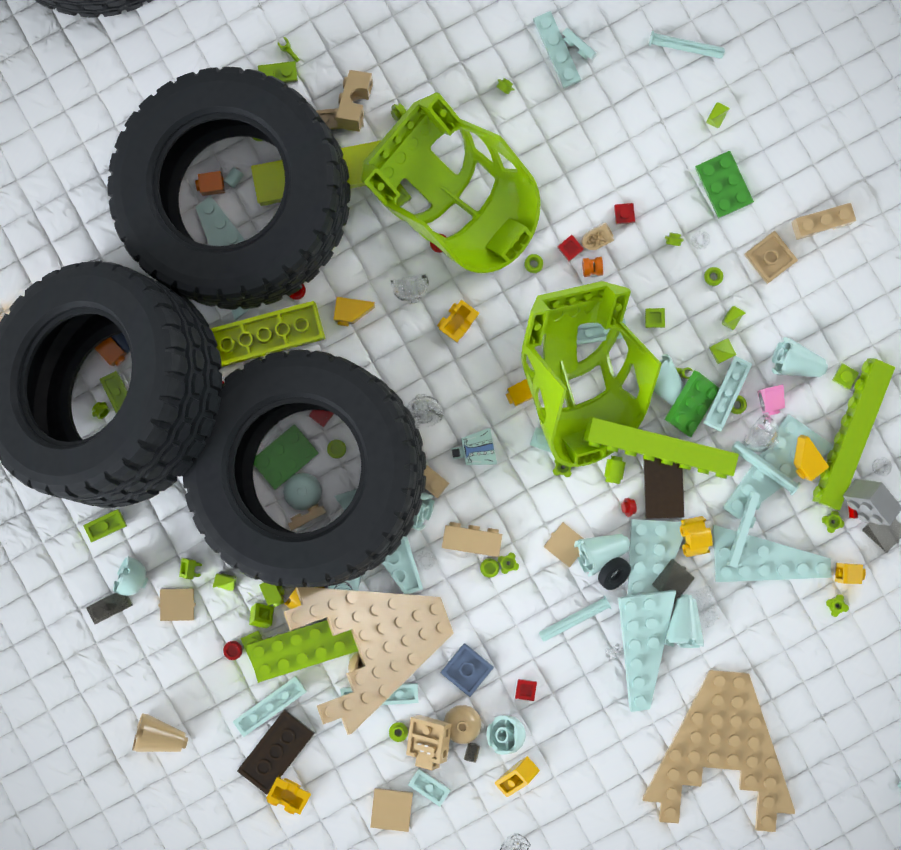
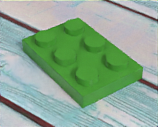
M731 151L695 166V170L718 219L754 203Z
M694 370L664 420L691 438L714 401L719 387L700 372Z
M294 424L255 457L254 466L273 489L276 490L288 478L316 457L319 452Z

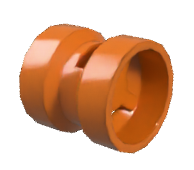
M595 257V259L582 258L584 277H590L594 274L603 276L602 257Z

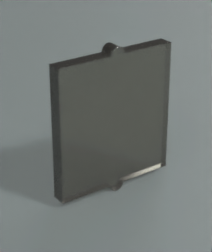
M896 518L890 526L868 522L861 531L885 553H888L896 543H899L901 523Z
M671 559L652 586L659 592L676 590L675 604L676 599L680 598L695 577L686 570L685 566H681L674 559Z

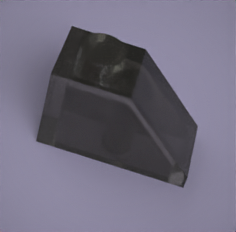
M114 593L86 607L94 625L133 606V603L129 596Z

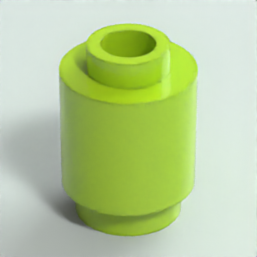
M611 455V459H607L604 477H606L605 482L620 484L621 480H623L626 462L622 461L623 457Z

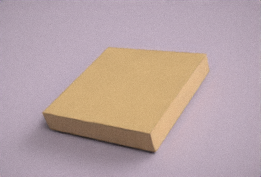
M775 230L744 254L766 284L770 283L798 261Z
M375 788L370 828L409 832L413 792Z

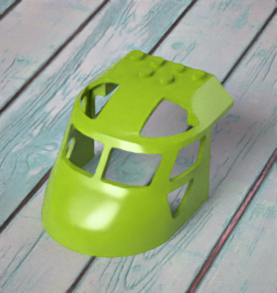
M438 92L414 102L364 160L361 181L391 213L406 221L417 233L435 244L447 257L466 270L475 273H490L506 267L520 256L535 233L540 216V194L534 177L500 135L460 119ZM456 130H460L465 151L463 166L459 174H455L431 150V146L437 139L444 134L451 136ZM470 132L477 135L485 143L491 154L492 161L476 149ZM499 153L509 160L516 169L505 168ZM476 163H479L495 178L491 193L479 211L474 210L459 198L474 174ZM406 178L431 204L429 209L412 214L396 204L397 199L401 195L396 188L403 179ZM453 204H457L472 216V220L459 232L445 238L429 227L427 223L433 222Z
M604 281L537 295L531 309L522 345L521 362L544 436L552 455L562 465L569 467L586 466L614 453L613 451L606 450L607 446L600 445L597 448L589 446L588 441L583 440L588 418H596L638 429L647 413L662 363L622 322L631 293L629 288ZM599 323L605 330L610 329L606 340L587 358L578 362L577 333L579 325ZM619 333H621L628 346V353L621 370L615 376L609 352ZM542 340L543 358L535 350L536 346H540L542 344ZM527 356H528V358H529V360H530V362H531L532 367H533L534 370H532L531 368H529V366H528V364H527V362H526ZM600 365L606 387L605 391L590 400L576 405L568 380L582 376ZM632 365L634 366L639 386L637 398L622 388ZM539 388L541 391L544 407L541 406L540 401L538 399ZM565 399L567 407L562 408Z

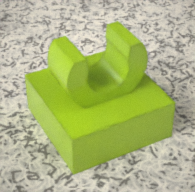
M182 558L179 577L192 580L194 577H200L201 574L194 571L196 566H202V564L193 559Z

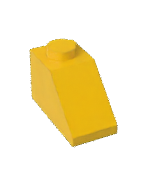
M336 297L333 320L337 322V325L348 327L349 324L356 323L375 308V302Z
M527 379L507 388L508 393L505 394L509 404L513 403L515 407L533 399Z
M798 436L794 465L797 468L796 473L801 479L813 481L828 469L829 466L808 436Z
M836 563L835 582L862 584V580H865L866 571L863 569V565Z
M526 756L496 780L495 785L506 797H509L528 785L540 770Z

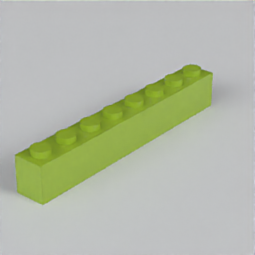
M867 358L862 365L861 376L855 383L854 394L848 401L847 412L842 417L840 430L834 437L833 450L827 455L829 468L820 474L819 484L813 491L814 497L812 501L831 509L840 511L845 499L843 495L850 486L895 370L894 366L875 358Z
M588 418L583 438L584 441H588L589 446L599 448L600 445L607 446L606 450L618 452V449L625 451V455L636 457V454L644 455L643 459L654 461L657 458L662 460V464L672 466L673 463L680 464L679 468L691 470V467L698 469L697 472L709 475L710 471L716 473L715 477L727 479V476H734L739 456L737 453L596 418Z

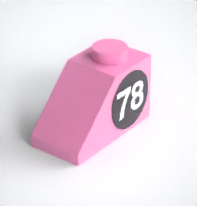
M783 384L757 391L763 413L768 412L769 416L779 414L780 409L785 408Z

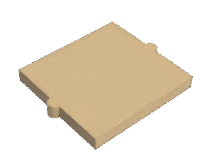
M562 522L557 530L551 533L550 539L543 547L570 568L575 560L580 557L579 549L574 547V543L584 538Z
M194 588L160 589V603L158 604L160 607V621L194 620V606H196L194 602Z

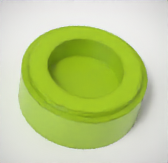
M332 440L327 446V452L332 458H341L346 453V445L341 440Z

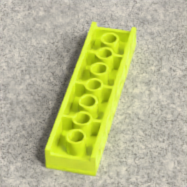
M380 141L341 148L343 159L348 167L349 179L347 182L350 184V189L366 186L361 181L364 160ZM282 160L252 165L251 171L258 204L265 206L281 203L285 186V172Z
M314 301L210 328L218 345L216 348L220 352L222 367L326 339L318 308Z

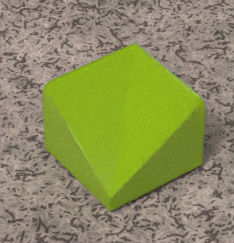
M716 102L706 122L715 128H720L730 108Z
M732 306L721 323L727 328L734 330L746 312L736 306Z
M728 338L709 347L717 365L737 355Z
M217 573L213 588L218 587L233 591L237 578L228 574Z
M255 603L251 607L249 625L266 629L270 627L273 621L274 607Z

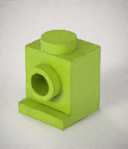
M267 583L259 584L268 606L273 604L274 607L285 603L283 600V595H285L283 586Z

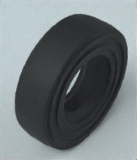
M621 557L614 558L607 562L600 570L598 581L607 590L616 589L626 581L631 567L625 559Z

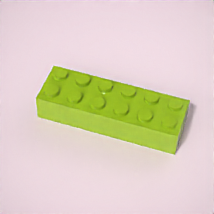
M327 619L247 644L258 683L358 651L351 630L333 636Z

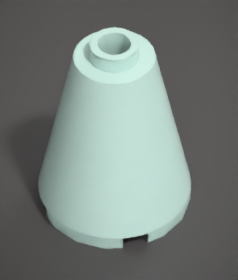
M787 337L782 338L784 340L783 343L779 342L772 357L775 368L771 367L774 374L804 377H821L826 374L828 364H826V360Z
M668 354L661 355L663 359L660 360L662 363L653 392L673 406L683 390L684 384L671 357Z
M623 534L579 539L575 541L574 547L579 549L580 557L577 559L584 573L589 572L587 576L590 577L598 573L610 560L627 553L630 541Z
M682 594L680 598L676 599L665 645L674 647V643H676L680 648L704 647L696 599L692 598V595Z

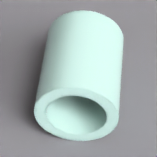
M233 167L223 181L230 187L235 188L244 174Z

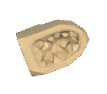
M605 222L589 230L583 236L581 243L583 247L589 250H597L614 241V236Z

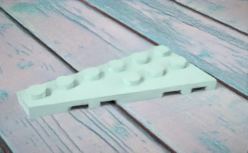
M211 195L196 206L208 245L227 246L245 241ZM239 307L236 310H232L234 319H239L250 309Z
M787 414L759 456L791 479H794L798 476L796 473L797 468L794 465L798 436H808L822 457L833 450L834 445ZM752 465L723 506V509L735 518L740 519L750 492L761 494L760 499L763 502L782 488V486Z
M357 489L334 496L344 511L351 503ZM403 536L401 545L392 555H387L382 564L402 592L410 594L423 590V586L408 537Z
M631 519L629 550L631 571L628 576L627 596L663 591L684 538L680 533L681 522Z
M713 525L715 582L832 578L831 558L749 535L750 539L747 547L744 546L742 554H744L742 564L738 565L737 568L728 566L726 564L737 531Z
M676 590L618 597L629 709L631 712L649 710L651 708Z

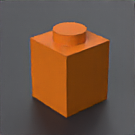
M215 171L198 174V180H195L197 191H200L202 196L225 193L222 172Z
M112 337L106 339L95 348L111 366H119L126 359L124 356L127 354Z

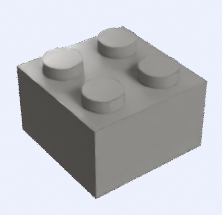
M855 479L843 495L848 502V506L856 510L858 518L865 523L871 522L890 526L901 511V505L882 482Z

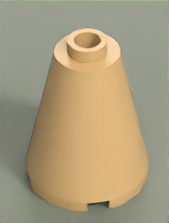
M141 714L137 733L134 737L133 751L181 752L182 748L186 749L188 737H185V732L148 714Z

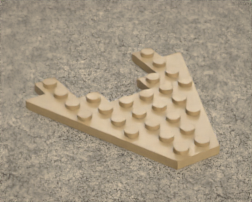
M297 587L296 591L301 606L284 611L290 630L327 618L333 636L351 630L364 667L346 673L352 689L351 693L317 705L322 723L326 724L342 718L347 735L352 734L454 634L441 597Z
M709 670L643 795V801L660 803L659 822L679 824L682 785L701 787L703 767L740 770L739 789L758 792L755 821L756 831L776 832L777 813L795 814V809L749 673Z

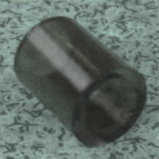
M473 742L468 743L464 760L476 763L481 745Z

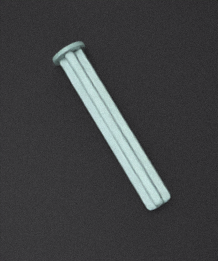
M651 31L649 46L653 44L720 59L723 58L725 48L661 35L654 33V31Z
M736 441L733 444L732 451L739 454V456L788 490L791 496L797 491L801 485L800 482L796 483L740 441Z
M604 595L603 599L541 630L539 635L542 641L545 642L608 608L611 610V605L606 596Z

